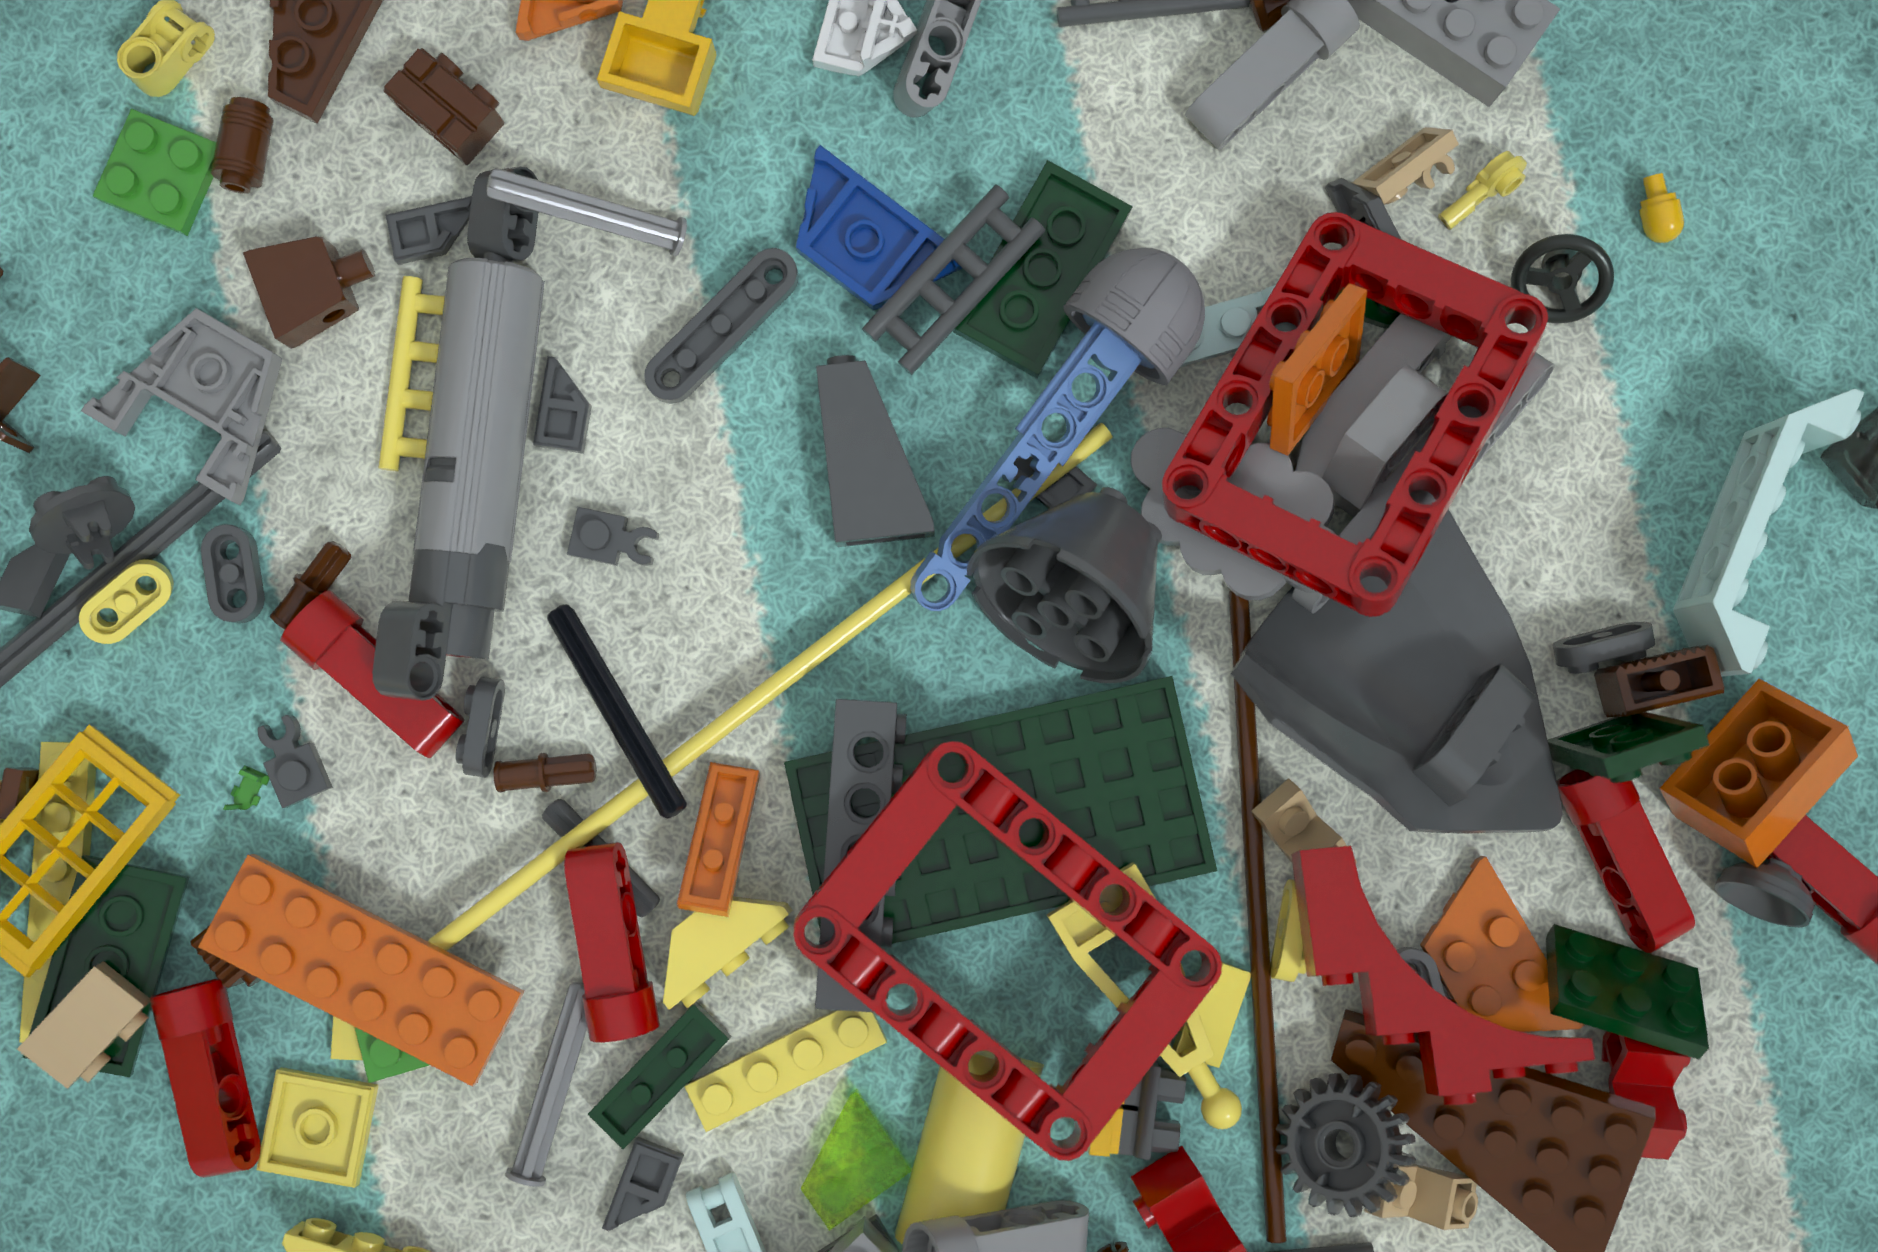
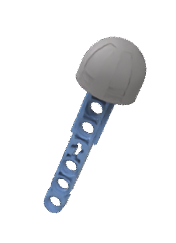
M1136 248L1115 253L1099 262L1063 307L1066 315L1085 336L1015 428L1019 432L1017 437L940 538L937 554L931 551L911 579L910 590L913 598L922 607L930 611H942L949 608L971 581L966 577L969 560L958 561L953 557L951 551L952 543L957 536L971 534L976 539L978 548L988 539L1010 529L1059 463L1063 466L1133 372L1152 382L1167 385L1190 355L1203 329L1205 306L1198 281L1189 268L1179 259L1154 248ZM1090 357L1097 366L1110 371L1108 377L1101 369L1087 363ZM1082 373L1091 375L1096 383L1094 396L1085 402L1077 400L1072 393V383ZM1052 413L1060 414L1066 422L1064 436L1055 442L1048 441L1043 436L1041 430L1044 419ZM1032 456L1033 460L1030 463V467L1035 471L1033 476L1029 478L1022 475L1012 486L1021 490L1017 498L1011 490L997 485L1001 477L1004 481L1011 482L1016 476L1018 468L1013 463L1017 457L1028 459ZM994 493L1001 494L1007 503L1005 515L1000 520L987 521L981 511L984 499ZM932 574H941L945 577L948 584L945 595L936 601L926 600L921 592L924 579Z

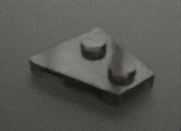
M1877 407L1859 422L1855 431L1848 438L1833 443L1820 456L1822 461L1857 502L1863 507L1878 509Z

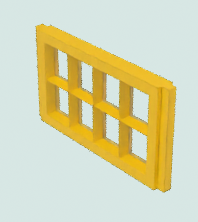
M90 724L83 732L79 731L0 825V869L21 886L20 890L0 912V957L24 977L30 978L37 969H41L176 805L175 801L180 796L177 791ZM85 758L111 778V781L91 805L64 785ZM119 785L146 806L125 833L98 812ZM55 794L82 814L61 841L34 820ZM89 821L117 842L95 869L68 848ZM25 830L29 831L52 850L30 877L4 856ZM59 857L86 878L85 882L65 906L38 884ZM29 893L57 915L35 942L8 921L9 917Z

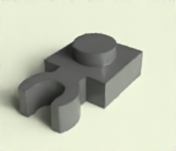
M577 507L567 555L618 566L620 553H626L635 563L649 566L653 565L654 558L640 555L637 551V544L643 538L658 540L660 534L648 527H639L631 532H627V517Z
M293 715L282 717L286 733L281 739H276L273 736L269 725L258 727V737L261 743L267 748L273 749L276 756L263 764L282 808H288L333 788L315 744L299 745L298 739L301 728L298 720Z

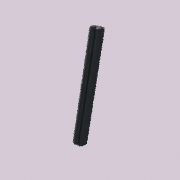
M567 604L560 605L547 615V621L660 816L666 819L676 816L687 807L686 800L575 610Z

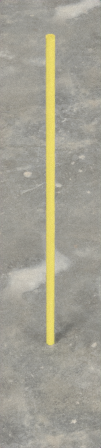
M1099 423L1090 430L1063 466L1059 463L1030 501L1111 440L1113 436L1103 423ZM1015 488L1011 492L1017 498L1021 490ZM1003 497L982 513L987 521H997L1005 515L1007 511L1005 498ZM971 534L957 536L951 547L953 557L956 559L977 543L976 539ZM925 558L665 757L662 761L672 777L910 595L911 579ZM935 574L929 575L927 578H925L922 585L930 578H932ZM639 778L431 937L428 942L448 951L565 860L566 852L569 849L583 847L649 795Z

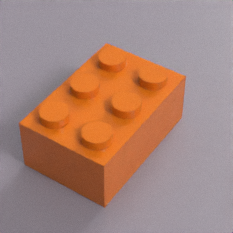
M1758 679L1707 735L1709 746L1692 751V758L1683 762L1659 789L1675 817L1758 868L1854 762L1858 754L1847 725Z

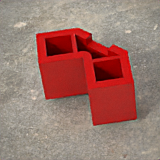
M1605 1031L1602 1041L1601 1061L1610 1063L1609 1093L1655 1107L1656 1120L1641 1158L1669 1160L1677 1144L1685 1138L1687 1132L1686 1115L1678 1107L1673 1086L1683 1068L1689 1065L1691 1057Z
M1183 1146L1179 1147L1178 1152H1170L1130 1176L1141 1195L1133 1200L1135 1207L1148 1229L1155 1224L1158 1225L1173 1252H1247L1221 1212L1204 1178Z

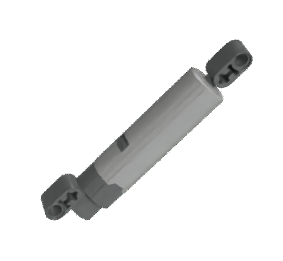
M520 166L501 169L538 180L535 174L527 167ZM492 170L480 173L473 185L467 243L474 258L456 260L448 267L413 548L414 559L409 601H393L386 605L381 612L378 623L372 675L376 690L381 695L413 700H429L434 697L442 686L446 656L489 660L494 612H503L505 606L545 281L542 280L536 271L514 263V261L528 258L533 252L539 212L490 199L486 195V187Z

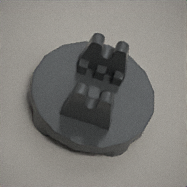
M101 476L93 479L87 485L77 486L65 492L50 491L39 496L33 503L36 513L31 518L29 532L38 548L55 554L73 553L83 567L89 570L94 567L93 555L95 554L101 555L106 563L114 561V552L110 540L121 533L133 519L135 505L127 490L120 487L115 478Z

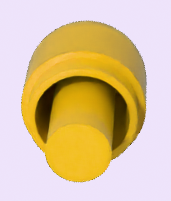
M1663 173L1643 178L1647 199L1640 202L1641 209L1639 213L1644 233L1650 240L1656 243L1670 242L1680 235L1684 227V216L1680 199H1677L1676 192L1667 193Z

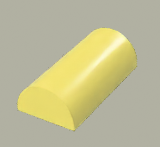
M984 1050L976 1052L969 1060L968 1070L976 1075L988 1073L995 1062L994 1054ZM1020 1058L1030 1070L1041 1078L1044 1064ZM941 1066L939 1067L895 1230V1238L902 1245L905 1233L912 1223L949 1216L966 1217L1005 1210L1025 1135Z

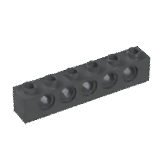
M836 699L824 881L847 854L849 845L860 838L890 801L891 794H895L902 786L903 764H894L895 744H905L907 714L897 713V703ZM865 737H873L883 746V758L879 764L873 767L861 765L854 755L856 744ZM869 788L879 796L880 808L873 816L861 817L853 811L851 798L858 789ZM896 881L859 926L860 930L880 948H892L893 917L884 916L885 896L895 897ZM821 917L819 944L828 942L834 934V924L825 917ZM818 967L815 1009L873 1012Z

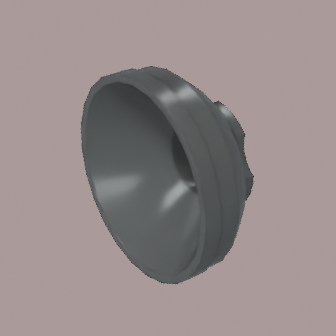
M1773 858L1765 859L1758 868L1746 861L1731 865L1722 871L1715 884L1717 894L1729 904L1753 917L1777 925L1796 928L1809 925L1815 907L1808 888L1802 882V875L1796 873L1790 865Z

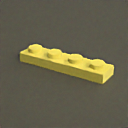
M834 1010L687 1083L684 1087L705 1131L708 1132L887 1043V1038L874 1012Z

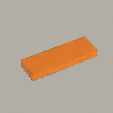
M710 762L677 900L678 909L724 917L729 916L758 787L759 770Z

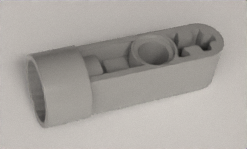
M982 0L926 1L916 28L918 34L912 38L893 91L894 102L904 115L912 118L924 116L945 99ZM929 36L938 37L944 43L945 56L938 55L931 49ZM926 73H932L924 81L922 94L926 97L922 99L918 96L920 88L915 84Z
M1290 0L1281 9L1282 17L1191 104L1185 116L1218 150L1222 149L1318 58L1327 60L1359 30L1358 16L1348 0Z
M1057 1200L966 1217L949 1216L915 1222L908 1227L905 1233L903 1252H1086L1089 1209L1077 1202Z

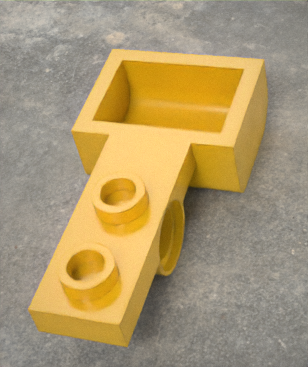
M648 0L642 18L619 11L597 76L600 87L695 116L699 111L716 59V50L712 39L693 34L698 18H702L706 13L707 9L702 8L705 0Z

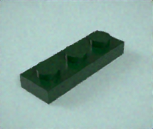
M696 1001L599 1101L588 1115L624 1150L732 1036Z

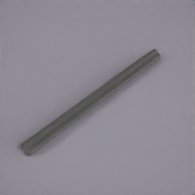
M264 430L261 435L251 476L281 451V447L275 438ZM197 482L114 552V561L112 563L103 561L48 607L40 618H35L0 648V688L79 622L80 611L92 595L131 563L143 559L153 560L222 502L225 497Z

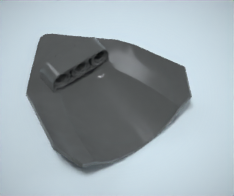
M1449 509L1396 604L1389 612L1381 616L1368 617L1329 599L1322 608L1312 614L1292 599V594L1295 590L1292 586L1252 636L1241 653L1238 663L1231 672L1234 679L1273 727L1347 781L1371 796L1409 831L1431 833L1542 832L1553 829L1561 822L1563 815L1562 804L1531 664L1508 610L1481 567ZM1367 576L1360 581L1362 587L1372 593H1379L1387 589L1386 583L1379 577Z

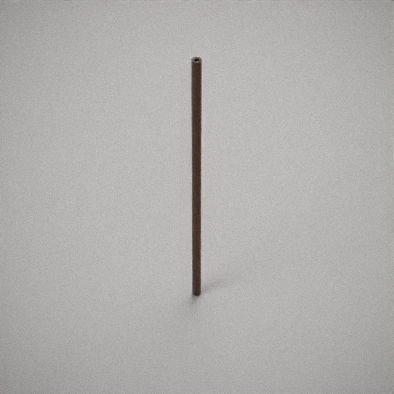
M1229 591L1234 669L1241 653L1251 639L1249 600L1236 596L1232 591ZM1234 679L1266 1241L1269 1243H1284L1287 1241L1283 1172H1281L1282 1155L1275 1151L1276 1146L1281 1144V1135L1275 1130L1277 1125L1280 1124L1263 829L1252 813V810L1261 803L1255 704Z

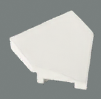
M829 0L812 59L814 67L861 76L917 35V29L910 17H907L898 0Z

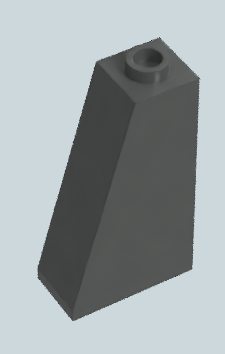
M852 355L828 358L826 360L827 365H818L816 370L834 535L837 547L935 537L933 519L866 361H856V357Z

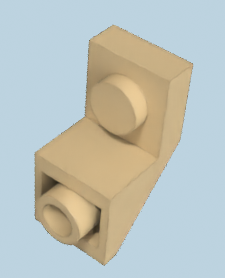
M1289 778L1252 810V813L1266 834L1291 862V854L1299 850L1347 846L1343 838L1316 814L1303 791Z
M1416 1164L1410 1166L1399 1165L1398 1168L1409 1177L1408 1184L1400 1186L1391 1182L1398 1197L1392 1202H1387L1380 1198L1381 1209L1377 1212L1369 1213L1380 1218L1410 1217L1442 1230L1469 1228L1470 1221L1475 1216L1478 1207V1197L1475 1193L1477 1184L1467 1175Z

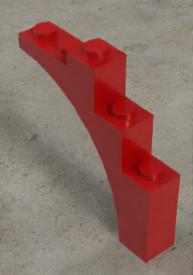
M1352 846L1299 850L1291 854L1307 977L1322 976L1323 986L1353 984V973L1358 972L1366 1035H1382L1383 1045L1415 1043L1414 1032H1418L1426 1094L1443 1096L1444 1105L1476 1103L1475 1093L1492 1092L1489 1073L1491 1069L1494 1079L1526 1076L1525 1066L1544 1065L1546 1074L1578 1072L1577 1062L1595 1060L1592 1038L1543 1037L1510 1030L1467 1012L1434 990L1401 958L1378 925L1360 884Z

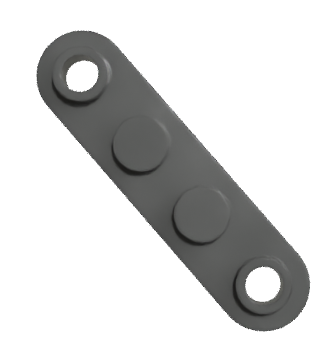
M768 248L757 253L649 361L645 369V383L655 398L668 404L679 403L687 399L794 292L799 276L793 258L787 252L777 248ZM777 269L783 273V278L779 283L770 284L765 280L766 274L770 270ZM672 371L679 373L680 381L676 386L666 387L663 384L664 376Z

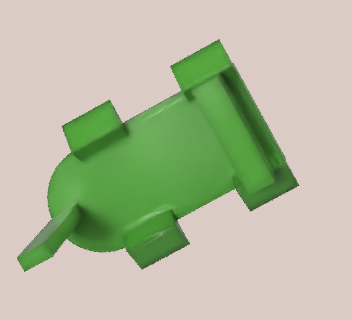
M244 765L238 773L244 776L239 787L234 785L230 793L234 796V804L225 805L223 810H247L252 805L257 806L261 798L257 794L262 785L267 786L269 776Z

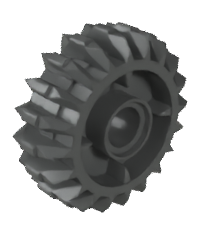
M1340 1073L1329 1074L1327 1084L1321 1078L1311 1079V1093L1305 1089H1297L1294 1092V1097L1299 1107L1288 1104L1282 1108V1112L1291 1120V1124H1278L1275 1128L1280 1135L1288 1136L1287 1144L1277 1145L1275 1149L1278 1154H1289L1291 1160L1290 1163L1285 1164L1281 1168V1172L1284 1175L1297 1173L1299 1178L1294 1182L1292 1190L1296 1193H1301L1311 1188L1309 1205L1317 1207L1326 1200V1208L1330 1215L1340 1214L1343 1207L1349 1217L1360 1216L1363 1206L1369 1213L1379 1211L1381 1209L1380 1198L1387 1202H1392L1398 1197L1391 1182L1400 1186L1407 1185L1409 1182V1177L1398 1168L1399 1165L1410 1166L1415 1164V1157L1402 1152V1145L1415 1143L1416 1138L1414 1134L1401 1135L1398 1127L1406 1124L1409 1121V1116L1407 1113L1392 1116L1390 1111L1396 1106L1397 1098L1394 1095H1387L1378 1101L1381 1085L1377 1082H1369L1363 1089L1361 1075H1349L1346 1083ZM1341 1130L1346 1131L1354 1142V1151L1349 1158L1343 1157L1336 1147V1137Z

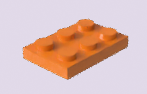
M1348 284L1335 301L1329 300L1311 331L1305 330L1301 334L1295 351L1286 362L1280 361L1276 365L1269 382V389L1273 391V405L1267 417V425L1271 426L1270 449L1288 456L1323 411L1331 394L1359 363L1367 296L1366 289Z

